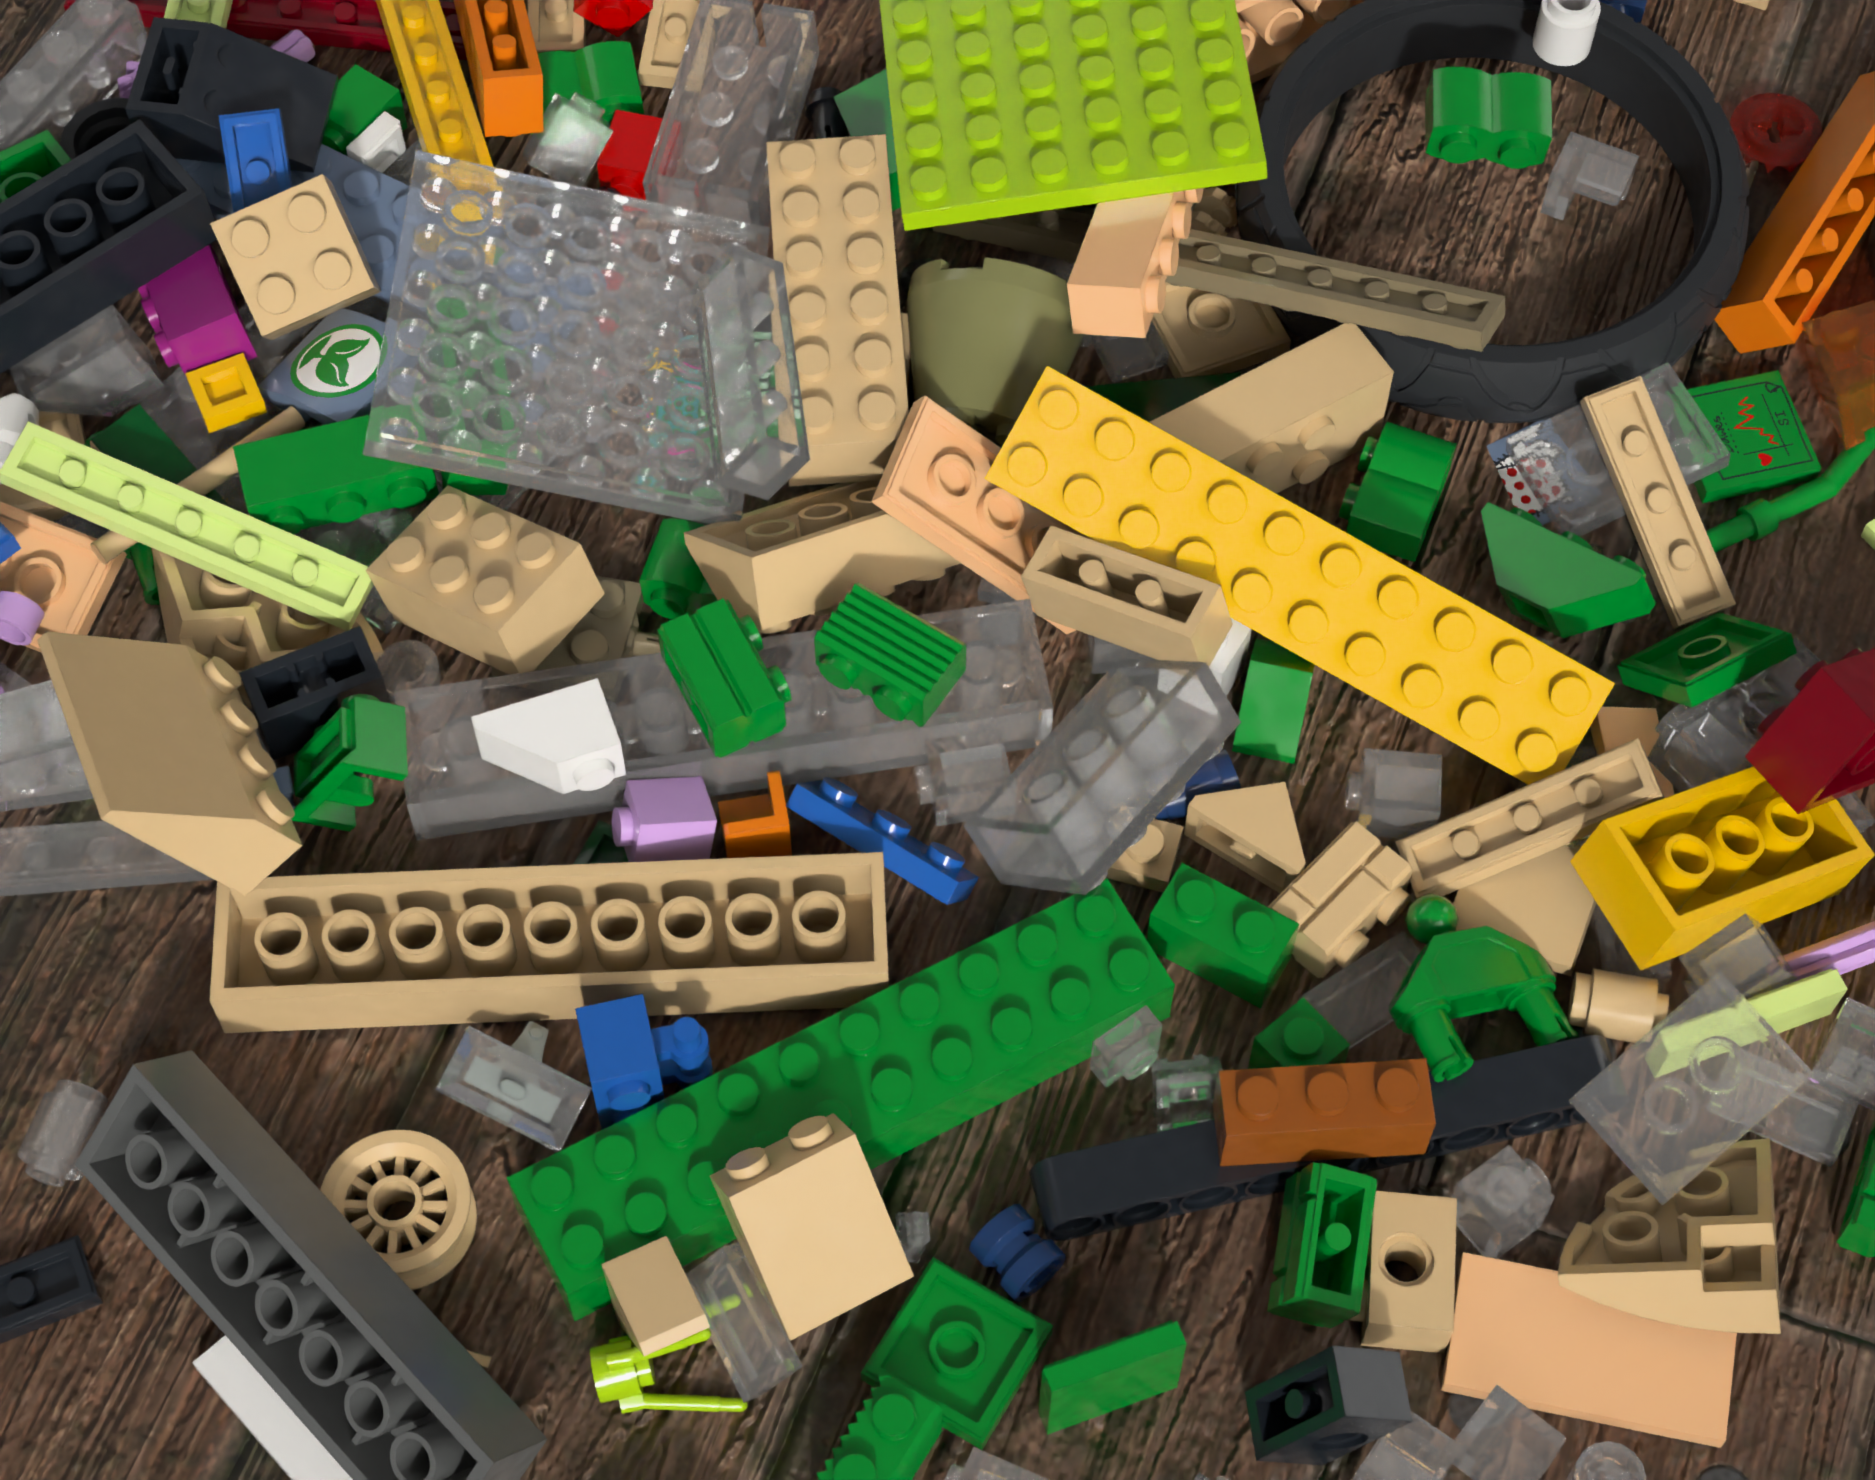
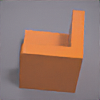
M780 770L767 772L769 794L718 802L727 858L792 856L790 824Z

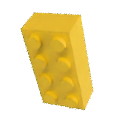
M1753 766L1602 820L1570 860V863L1641 971L1838 895L1875 854L1837 799L1797 814Z

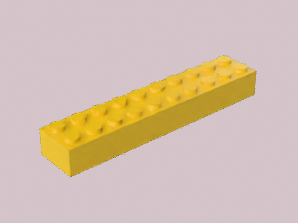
M1046 366L984 478L1094 541L1221 585L1231 618L1528 785L1566 768L1615 684L1592 669L1049 366Z

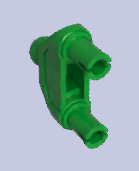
M1425 894L1412 902L1405 919L1409 933L1419 943L1426 944V946L1407 968L1389 1005L1388 1012L1398 1029L1413 1035L1424 1058H1427V1064L1431 1069L1434 1081L1442 1082L1445 1078L1447 1081L1454 1079L1466 1072L1474 1063L1471 1054L1467 1052L1456 1032L1451 1019L1505 1008V1010L1509 1009L1512 1012L1519 1013L1537 1047L1579 1037L1577 1032L1573 1030L1553 994L1556 989V977L1546 959L1537 950L1488 926L1456 931L1459 921L1456 908L1444 896Z

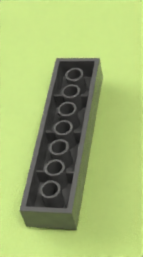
M191 1050L132 1065L76 1161V1167L353 1480H520L547 1441L546 1436L198 1056Z

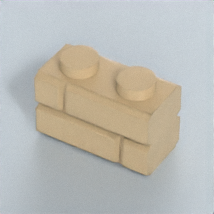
M1357 821L1351 822L1282 891L1268 908L1299 923L1292 954L1295 960L1317 978H1323L1336 964L1345 970L1359 958L1369 943V938L1365 934L1378 921L1388 926L1399 917L1411 899V895L1406 891L1413 869H1411L1410 863L1391 848L1382 846L1380 840Z

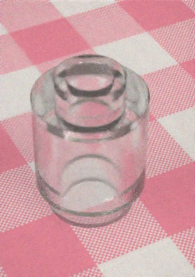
M58 1080L53 1092L44 1093L17 1153L19 1158L28 1164L25 1172L39 1182L56 1187L64 1186L66 1180H81L83 1173L76 1167L75 1163L103 1117L108 1099L99 1091L85 1084L71 1080Z

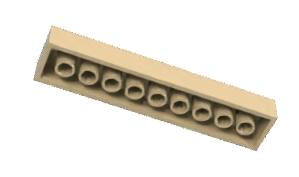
M883 852L266 877L246 896L217 881L210 1003L224 1033L577 1019L575 1008L643 994L648 1016L848 1008L889 987Z

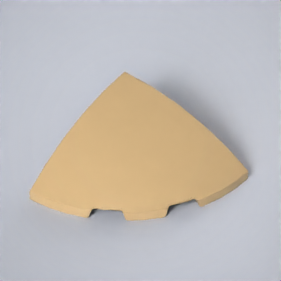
M152 548L155 577L167 642L187 645L209 659L217 656L227 662L239 678V672L346 631ZM360 612L351 629L358 626L361 627L377 663L382 660L384 651L375 632ZM240 678L241 685L238 687L244 705L250 709L252 707Z
M1770 1138L1742 1140L1689 1151L1684 1156L1683 1168L1658 1178L1653 1175H1647L1644 1171H1639L1609 1190L1605 1194V1210L1590 1225L1577 1222L1566 1240L1558 1269L1559 1286L1590 1300L1639 1317L1683 1327L1731 1333L1781 1334Z

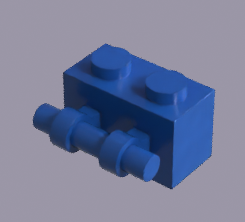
M643 994L575 1008L601 1130L665 1099L662 1085L676 1082L681 1088L685 1089L713 1075L712 1060L709 1055V1038L706 1030L694 1018L682 1017L672 1025L650 1029Z

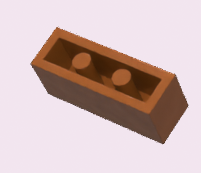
M1427 1058L1224 1070L1218 1073L1213 1098L1220 1167L1425 1154L1436 1125Z

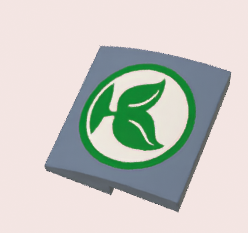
M342 308L327 315L261 382L258 388L264 399L283 411L293 406L301 414L305 423L311 417L326 425L369 415L426 358L423 343L380 320Z

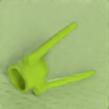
M737 1292L701 1307L707 1320L741 1306L745 1302V1296ZM709 1328L647 1356L642 1355L628 1336L609 1339L608 1344L590 1348L592 1373L599 1401L605 1403L619 1400L622 1414L643 1409L743 1412L748 1406L743 1398L644 1393L643 1387L656 1383L652 1358L708 1340L711 1336Z

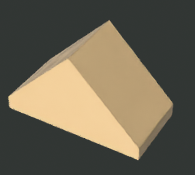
M1285 782L1195 795L1189 803L1184 835L1281 894L1304 870L1306 862Z
M667 1236L601 1264L619 1325L643 1356H647L710 1327L706 1315Z

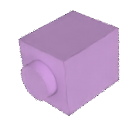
M702 776L626 780L622 807H615L613 809L612 834L615 845L617 847L624 846L629 862L710 859L717 819Z

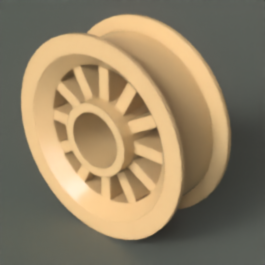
M389 1130L372 1134L359 1140L347 1148L331 1165L320 1189L348 1221L355 1220L350 1224L366 1239L411 1290L428 1286L447 1275L465 1256L475 1234L477 1223L476 1201L462 1163L444 1143L421 1132ZM395 1169L394 1175L386 1176L384 1173ZM409 1169H415L409 1178ZM375 1177L377 1182L373 1186L367 1183ZM356 1196H358L359 1198H361V1199H363V1200H354V1199H355ZM409 1201L414 1203L412 1211L402 1219L387 1220L382 1218L384 1211L395 1202ZM434 1221H443V1222H442L441 1225H439V1224L435 1223ZM424 1235L429 1240L422 1245L419 1239ZM388 1243L387 1253H381L385 1245ZM410 1244L412 1250L402 1253V1246Z

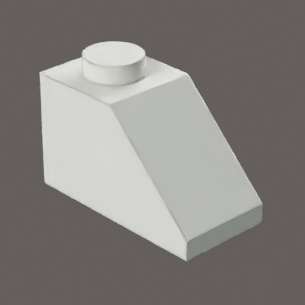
M598 678L471 716L478 749L483 760L562 794L578 789L582 791L597 790L608 785L614 778L626 775L621 742Z

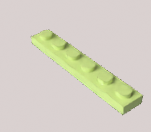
M29 421L0 469L1 484L346 631L352 628L374 585L366 572L368 566Z

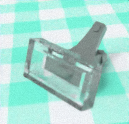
M530 1021L511 1047L468 1026L434 1090L558 1152L562 1149L592 1088L542 1063L544 1046L549 1030Z

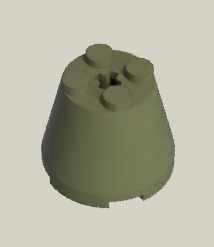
M985 257L983 268L949 269L950 263L943 259L925 263L912 273L907 296L914 402L926 395L1002 448L1046 366L1067 375L1084 339L1085 334H1073L1067 281L1029 265Z

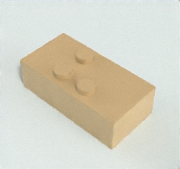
M1344 323L1150 421V423L1271 491L1279 493L1298 482L1300 484H1307L1316 480L1329 466L1362 450L1368 436L1380 438L1394 371L1356 324Z

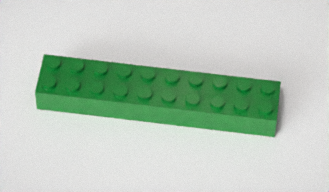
M1106 878L507 1177L513 1201L575 1322L612 1303L601 1264L667 1236L683 1267L737 1239L710 1178V1175L726 1168L727 1161L737 1153L754 1147L765 1148L789 1136L790 1129L797 1123L810 1117H827L834 1113L855 1133L869 1169L872 1170L1170 1017L1175 984L1110 881Z

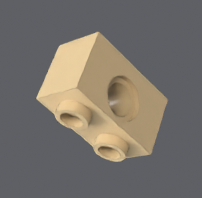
M1376 1191L1360 1314L1350 1318V1321L1361 1322L1362 1346L1435 1353L1445 1352L1454 1331L1457 1198ZM1391 1261L1406 1262L1415 1269L1419 1278L1410 1282L1399 1281L1388 1273L1385 1264Z

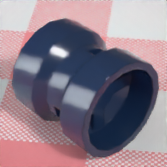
M1014 1204L992 1218L977 1233L969 1247V1250L984 1267L998 1266L997 1271L1001 1275L1000 1285L1015 1302H1020L1030 1297L1042 1288L1059 1271L1066 1259L1065 1254L1052 1239H1042L1038 1234H1033L1035 1221L1020 1204Z

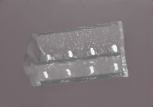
M700 0L643 179L651 222L702 231L704 221L711 222L713 233L764 241L771 218L766 142L794 140L820 54L814 11L764 3L761 15L766 47L759 46L753 1Z

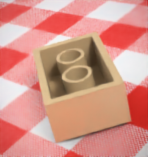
M449 485L366 569L367 574L394 620L523 682L605 594L580 543Z

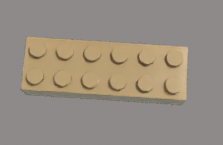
M886 134L766 142L789 487L881 480L909 414Z

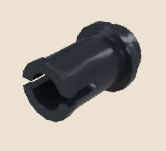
M822 87L814 90L809 95V100L805 105V116L812 122L814 139L848 137L847 126L833 98L842 93L837 88Z

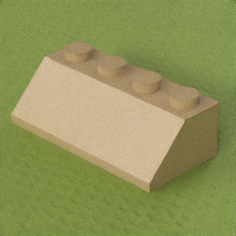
M880 480L839 483L684 532L685 545L717 600L722 598L729 600L738 618L748 614L754 621L759 633L766 634L784 631L791 627L792 620L809 614L815 616L832 614V611L837 610L839 603L844 601L846 594L851 592L854 583L859 582L884 597L895 591V585L910 580H934L944 576L946 568L960 564L959 561L871 502Z

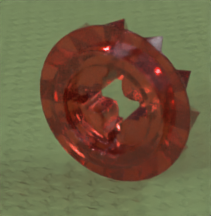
M1762 93L1745 99L1735 108L1729 123L1737 138L1740 150L1744 152L1745 164L1753 161L1764 163L1768 173L1776 166H1783L1792 173L1799 163L1806 160L1822 135L1821 123L1814 111L1802 101L1780 93ZM1773 122H1777V130H1779V137L1781 138L1780 142L1772 143L1767 133L1768 128H1771Z

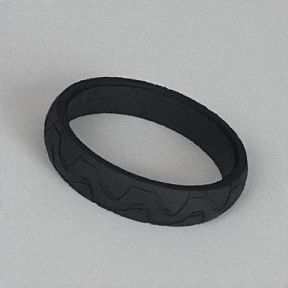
M1365 0L1347 9L1333 20L1328 21L1295 48L1275 70L1262 90L1255 106L1267 163V179L1235 183L1238 227L1240 236L1245 241L1318 256L1299 227L1286 189L1284 165L1292 147L1317 114L1349 89L1378 74L1429 60L1448 58L1507 60L1536 66L1578 81L1609 98L1644 126L1663 148L1684 185L1691 207L1694 226V254L1689 264L1675 282L1656 300L1636 314L1613 326L1585 336L1559 342L1534 345L1487 344L1483 351L1479 352L1470 349H1458L1447 344L1411 336H1399L1392 332L1357 325L1394 371L1388 401L1393 403L1400 402L1399 405L1430 415L1471 422L1484 420V423H1526L1551 420L1581 413L1584 411L1580 401L1584 397L1639 376L1642 377L1646 385L1662 372L1671 368L1697 343L1703 332L1708 329L1722 308L1721 303L1729 296L1732 290L1731 286L1736 281L1741 268L1748 234L1749 206L1746 197L1749 195L1745 163L1737 138L1720 103H1716L1714 100L1715 95L1685 57L1671 45L1668 46L1662 37L1640 22H1634V18L1612 6L1600 2L1601 11L1588 56L1575 65L1557 66L1544 61L1533 48L1532 40L1542 0ZM1272 306L1290 331L1296 336H1300L1298 339L1303 344L1344 324L1334 319L1298 311H1286Z

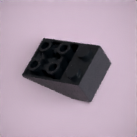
M154 17L125 110L130 125L140 119L174 158L226 164L219 115L279 108L282 113L290 170L314 173L339 81L335 74L216 24Z

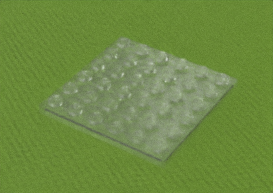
M416 150L362 455L706 524L735 521L739 524L743 514L770 227Z

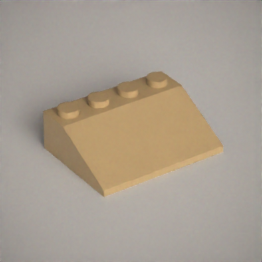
M47 631L37 640L102 820L244 896L250 893L302 846L291 819L295 815L294 809L279 790L273 775L276 771V765L260 744L255 731L258 728V722L253 713L244 705L238 687L241 685L240 678L227 662L217 656L209 659L189 646L181 644Z

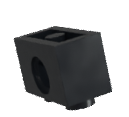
M1333 1345L1245 1391L1256 1461L1323 1466L1413 1422L1400 1352Z

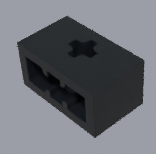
M360 626L239 672L250 705L273 760L301 750L313 737V731L317 727L325 725L341 708V702L346 697L356 694H367L378 698L381 702L390 703L383 676Z

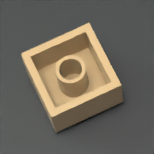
M323 174L210 223L262 337L273 340L382 292L331 180Z

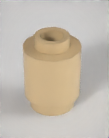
M1593 968L1591 975L1575 973L1567 1019L1571 1025L1583 1027L1582 1032L1586 1035H1601L1609 1039L1647 1045L1651 1032L1657 1033L1665 1028L1669 995L1658 993L1657 979Z

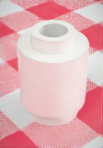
M1542 0L1532 40L1533 48L1537 55L1544 61L1557 66H1571L1583 61L1590 52L1601 11L1599 0Z

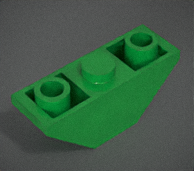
M1487 502L1481 510L1496 584L1511 614L1560 638H1566L1649 614L1656 605L1645 579L1646 573L1632 560L1621 555H1615L1613 559L1599 554L1580 536L1569 531H1563L1561 535L1544 528L1533 515L1517 507H1513L1509 512Z

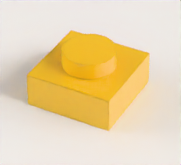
M243 353L185 373L209 433L267 413L264 400Z

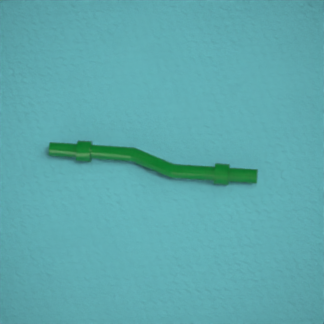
M1875 420L1863 425L1820 477L1772 500L1767 501L1759 498L1740 507L1736 512V517L1706 530L1714 552L1717 553L1744 539L1757 541L1775 532L1780 522L1835 497L1875 449Z

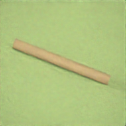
M290 406L235 445L299 431L305 427L304 419L293 406ZM233 446L176 485L202 496L214 490L238 473ZM110 530L92 542L90 546L97 558L103 564H107L137 543V541Z

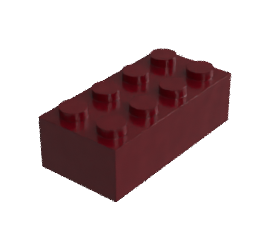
M1875 647L1865 652L1860 648H1856L1837 662L1828 664L1826 660H1821L1811 666L1795 683L1794 687L1799 693L1788 706L1783 705L1774 710L1757 728V733L1761 738L1744 757L1797 814L1875 784Z

